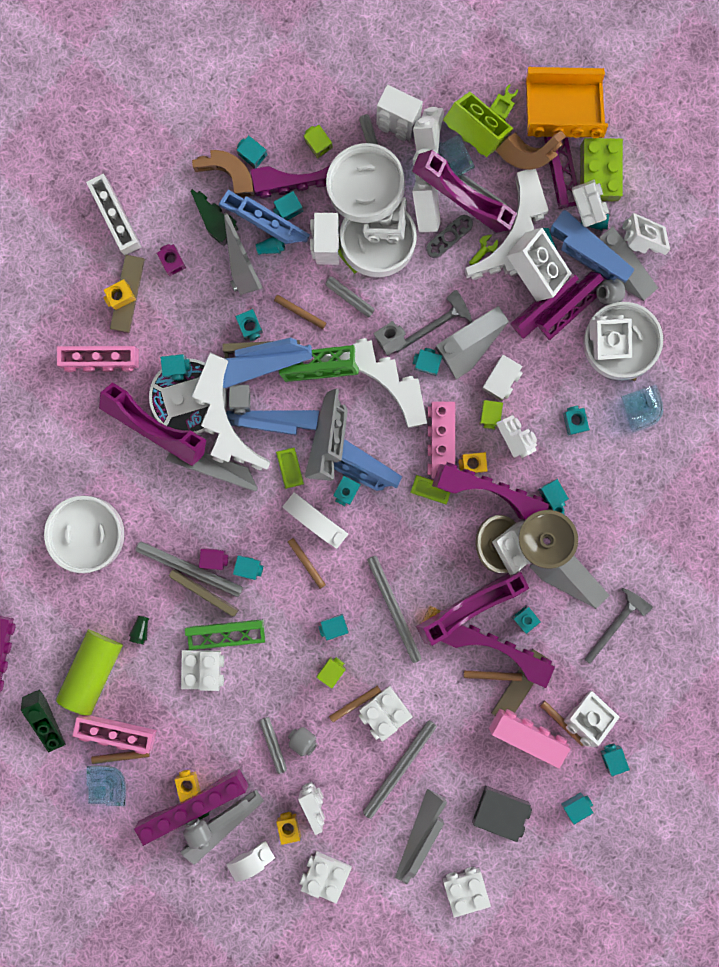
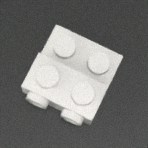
M406 197L402 198L398 207L386 218L372 223H364L363 233L366 239L370 242H379L380 239H387L390 243L404 240Z
M635 213L624 221L622 229L626 230L624 240L628 242V247L633 251H640L645 254L650 248L653 252L664 255L670 251L666 227Z
M612 315V319H607V316H595V320H590V340H594V360L632 357V319H626L624 315Z
M514 415L496 423L514 458L519 455L523 458L537 450L535 448L537 446L535 434L532 431L530 432L529 429L522 432L520 429L521 423Z
M525 521L515 523L492 541L510 575L516 574L527 564H532L525 558L519 546V532Z
M182 650L181 689L219 691L220 686L224 685V675H221V667H224V655H221V650Z
M390 686L360 707V714L358 715L364 724L369 723L372 727L370 732L376 740L380 738L382 742L413 717Z
M589 691L579 705L572 709L564 722L567 724L566 729L572 734L577 733L581 737L580 741L584 746L597 747L620 717L595 693Z
M309 782L301 787L302 790L299 793L298 800L314 834L317 835L323 831V825L325 824V816L321 810L324 797L320 788L316 789L315 785Z
M316 851L315 856L311 855L308 860L307 867H309L307 874L303 873L300 879L301 891L318 899L320 896L337 904L352 866Z
M469 867L463 873L457 874V872L447 874L446 878H443L454 918L491 907L480 868Z

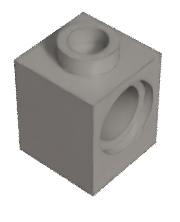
M393 321L373 333L387 356L406 344L404 339L405 331L400 325L397 327Z
M249 385L230 386L229 408L231 412L237 415H244L246 412H250L251 395Z

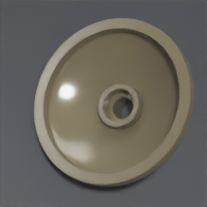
M542 510L529 516L523 523L519 532V546L525 558L533 565L545 569L558 568L566 564L574 556L578 547V533L573 522L564 514L554 510ZM548 538L550 540V544L546 545L543 542V539Z
M504 515L487 518L480 525L475 540L476 552L481 563L488 570L495 573H507L508 571L496 548L492 546V541L516 523L513 519Z

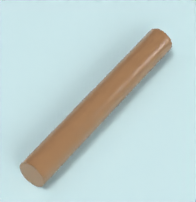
M277 295L274 299L276 303L319 328H325L326 322L280 295Z
M294 538L289 540L288 544L319 589L326 585L296 540Z
M464 670V678L522 681V673Z
M377 685L330 715L329 718L332 722L337 721L382 691Z
M543 701L540 707L576 742L583 746L580 741L581 737L577 733L572 734L566 729L565 719L546 701Z
M131 751L92 756L91 762L92 764L147 758L150 757V752L149 754H139Z

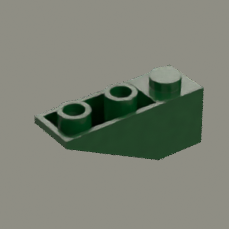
M192 189L191 194L209 235L225 246L227 244L224 214L221 213L222 209L215 203L211 205L207 201L208 198L201 191L196 192ZM229 215L235 230L237 231V221Z
M39 689L23 696L21 712L48 753L66 745L50 706L41 690Z

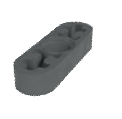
M461 215L428 243L427 254L431 258L442 256L471 230L473 226L471 217ZM467 220L468 228L462 227L459 230L461 235H459L456 229L460 226V221L465 222ZM452 232L455 235V239L452 242L446 241L444 238L445 233ZM441 238L442 243L447 247L444 248V245H441L439 253H432L431 245L437 246L440 243L438 239Z

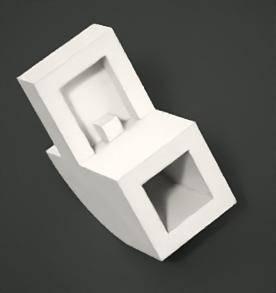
M264 841L248 853L238 855L226 865L235 882L246 880L265 869L264 866L275 857L266 841Z

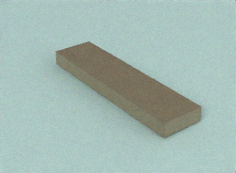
M125 254L120 281L124 279L129 284L136 300L117 310L114 309L110 326L111 330L130 333L145 263L144 258ZM117 292L116 300H119L122 297V292Z
M174 569L169 574L171 579L230 616L235 617L238 613V608Z
M532 648L533 657L537 659L545 657ZM519 668L517 673H522V681L510 682L491 712L494 716H496L499 709L504 711L508 709L515 713L534 683L526 679L521 668Z

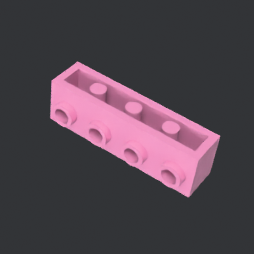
M57 346V366L64 369L65 372H76V369H83L85 372H95L96 368H102L104 372H113L114 368H122L124 372H132L133 368H139V349L135 346Z
M432 402L431 406L427 408V417L431 418V425L427 427V436L431 437V445H427V456H431V464H427V475H431V479H435L440 464L446 465L447 462L455 464V402Z
M499 709L489 727L493 736L560 769L571 749L564 737L560 735L555 737L550 734L551 732L542 726L538 728L526 718L522 720L508 709L506 711Z
M79 715L76 718L72 737H77L79 740L86 742L95 741L103 746H116V748L121 750H135L139 754H149L153 749L157 730L92 715Z

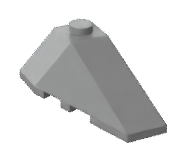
M224 213L230 269L233 278L230 283L234 291H239L240 295L259 290L263 287L228 213Z
M612 226L599 239L634 268V272L626 283L622 280L620 281L624 284L626 291L644 301L658 287L631 248L628 247L626 241Z
M499 306L436 345L435 349L439 355H442L443 361L456 380L473 369L509 321Z
M575 556L558 568L545 569L533 564L529 566L542 581L595 609L610 596Z

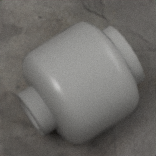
M618 279L603 280L597 287L596 294L598 300L605 305L621 302L625 297L624 284Z
M304 727L298 730L294 729L288 736L290 739L289 747L300 756L311 755L318 744L316 743V736Z
M196 818L185 825L183 836L190 848L202 850L209 846L212 832L206 821Z

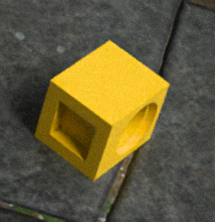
M124 279L104 289L106 295L103 298L108 307L112 306L115 310L136 300L129 284ZM122 292V297L119 300H114L115 293Z
M486 452L461 455L462 459H458L460 471L463 470L464 472V469H468L475 473L488 472ZM470 458L477 461L475 469H471L467 465Z
M184 770L179 772V776L175 778V784L179 800L183 802L198 794L201 790L196 771ZM183 781H190L192 788H185Z
M291 812L280 814L276 823L281 845L300 841L301 833L297 815ZM286 823H290L293 825L294 828L290 831H287L284 829L283 825Z

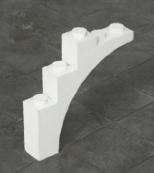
M429 107L424 110L422 117L416 120L413 128L416 145L413 166L420 153L430 150L438 153L440 131L444 117L443 108ZM415 174L416 182L412 192L419 232H438L441 222L438 190Z
M536 169L517 172L515 181L518 191V208L511 232L503 244L490 256L479 263L466 267L464 271L466 278L471 277L472 280L483 277V273L490 272V274L500 272L501 268H503L505 275L509 273L511 276L518 275L506 255L526 232L534 230L532 219L534 222L543 220L549 211Z
M367 338L356 340V343L353 345L355 346V362L359 367V372L375 379L389 391L404 415L407 428L426 425L427 420L419 379L409 376L402 378V381L399 382L395 359L391 360L390 357L381 358L376 363L372 340L367 341ZM344 352L339 358L341 360L350 359V352ZM325 354L320 360L328 362L333 356Z
M209 353L192 397L195 398L194 401L204 406L206 403L209 404L201 426L204 427V431L210 434L218 433L210 451V455L213 456L212 459L220 463L224 461L229 462L232 455L234 456L233 459L240 463L245 461L252 463L251 467L261 471L263 468L268 469L270 461L245 445L234 432L227 418L222 389L228 360Z

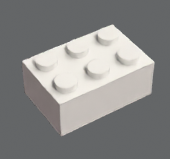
M387 84L377 104L376 125L383 132L388 133L390 131L396 134L395 136L402 141L406 139L410 141L414 134L413 128L416 120L421 118L423 101Z
M314 213V219L310 220V229L313 239H310L312 259H315L316 264L339 265L340 225L338 213Z
M543 228L526 232L506 255L536 301L553 298L572 274Z

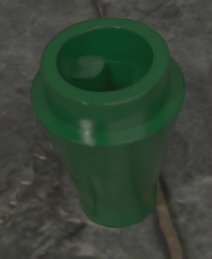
M137 617L129 634V642L144 645L145 641H147L149 618Z

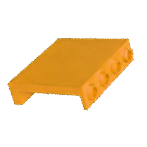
M528 67L526 74L527 136L553 137L562 131L566 137L604 138L608 128V123H605L603 98L605 68Z

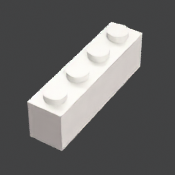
M101 174L87 181L86 183L120 251L124 255H128L142 248L106 176Z

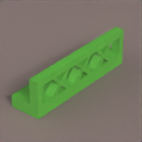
M354 345L313 349L312 357L314 359L309 364L300 362L279 370V374L285 382L359 375V367L355 362ZM344 352H350V359L341 360L339 357ZM325 354L333 356L328 362L320 360Z
M263 619L185 628V636H188L189 650L265 643ZM260 629L261 639H252L247 634L250 630ZM233 631H239L243 634L239 641H233L228 636ZM213 633H221L224 636L220 643H214L209 638ZM202 635L205 640L201 645H193L192 636Z

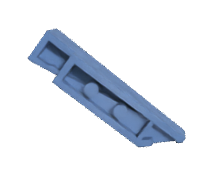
M227 190L218 205L236 213L285 244L301 241L306 243L310 236L307 232L246 196L243 199L230 190Z
M563 210L553 223L550 234L563 241L561 250L596 273H600L602 277L607 280L618 278L626 283L634 272V268L584 227L568 211Z
M286 338L235 350V358H225L228 360V364L224 374L223 388L312 358V346L309 344L302 346L297 344V340Z
M319 410L250 411L244 415H237L234 412L226 411V415L231 426L297 435L298 428L316 431Z
M344 439L342 460L337 463L334 462V470L376 491L383 490L388 486H393L394 488L399 486L402 479L401 475Z

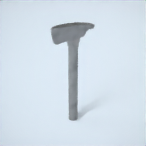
M457 290L453 291L446 298L453 306L450 311L406 338V344L397 349V353L452 318L460 316L461 318H466L469 323H472L469 310Z
M622 588L621 590L625 592L627 600L625 608L584 660L591 664L629 614L635 609L642 616H645L652 610L653 606L637 594Z

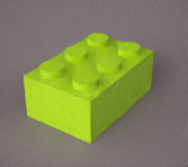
M471 92L455 101L443 119L451 130L456 131L465 142L474 146L477 152L486 158L506 140L513 130V127Z
M584 138L580 145V184L595 180L596 184L600 183L603 195H600L602 201H619L623 196V139Z

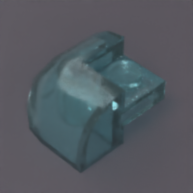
M460 135L444 143H439L438 154L448 161L450 168L457 177L475 169Z
M657 384L621 396L632 433L657 424L661 419L664 411L663 401Z
M87 766L88 804L126 806V780L124 774L118 768L112 766Z

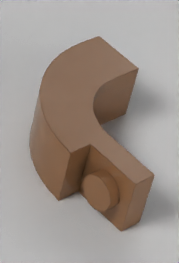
M560 131L543 147L535 148L527 145L515 132L496 149V152L512 166L528 170L537 169L558 156L556 151L563 145L561 141L566 136Z
M210 150L211 158L199 156L197 159L192 160L195 172L223 171L232 178L235 194L240 197L255 196L250 173L244 163L236 156L221 150Z

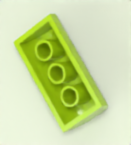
M88 629L55 701L72 712L81 715H91L123 644Z

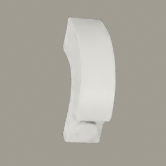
M295 492L283 505V508L336 549L348 535L346 531Z

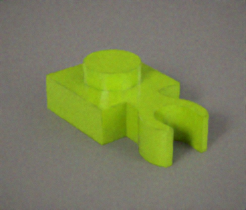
M510 84L505 89V95L498 94L490 107L504 121L515 105L511 100L518 93V89L513 94L508 92Z

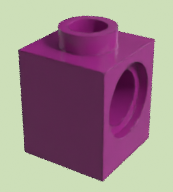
M167 244L157 252L169 276L186 269L174 244ZM175 255V260L172 263H167V257Z
M201 548L199 568L223 570L224 566H228L229 555L225 554L226 550Z

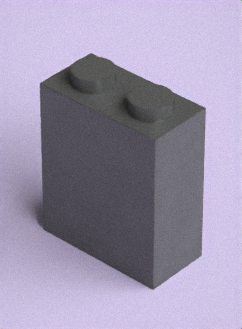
M485 785L472 823L475 827L518 842L519 837L522 838L524 835V823L526 819L530 818L532 808H530L531 805L526 800Z

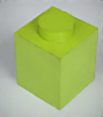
M320 125L316 127L311 126L305 131L304 141L317 159L333 148L331 140Z
M482 401L479 424L484 425L483 428L495 430V426L498 427L496 423L501 421L503 402Z
M330 657L316 678L332 689L345 672L346 668L343 666L345 663L338 657L334 659Z

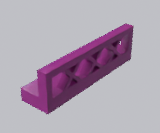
M544 137L545 144H546L552 137ZM565 137L564 145L556 151L558 156L549 162L558 209L577 206L576 202L569 203L567 196L568 190L572 192V188H570L572 183L573 187L578 186L568 137ZM560 153L568 159L565 167L561 166ZM564 172L571 175L572 178L568 186L564 182Z
M591 271L535 322L548 340L557 335L597 298L596 291L593 294L590 292L604 280L600 273ZM582 300V304L580 306H576ZM569 312L566 319H561ZM555 325L554 330L549 333L548 330Z
M571 274L553 298L535 301L510 324L518 335L524 339L538 327L535 322L576 286V281L579 278L575 274Z

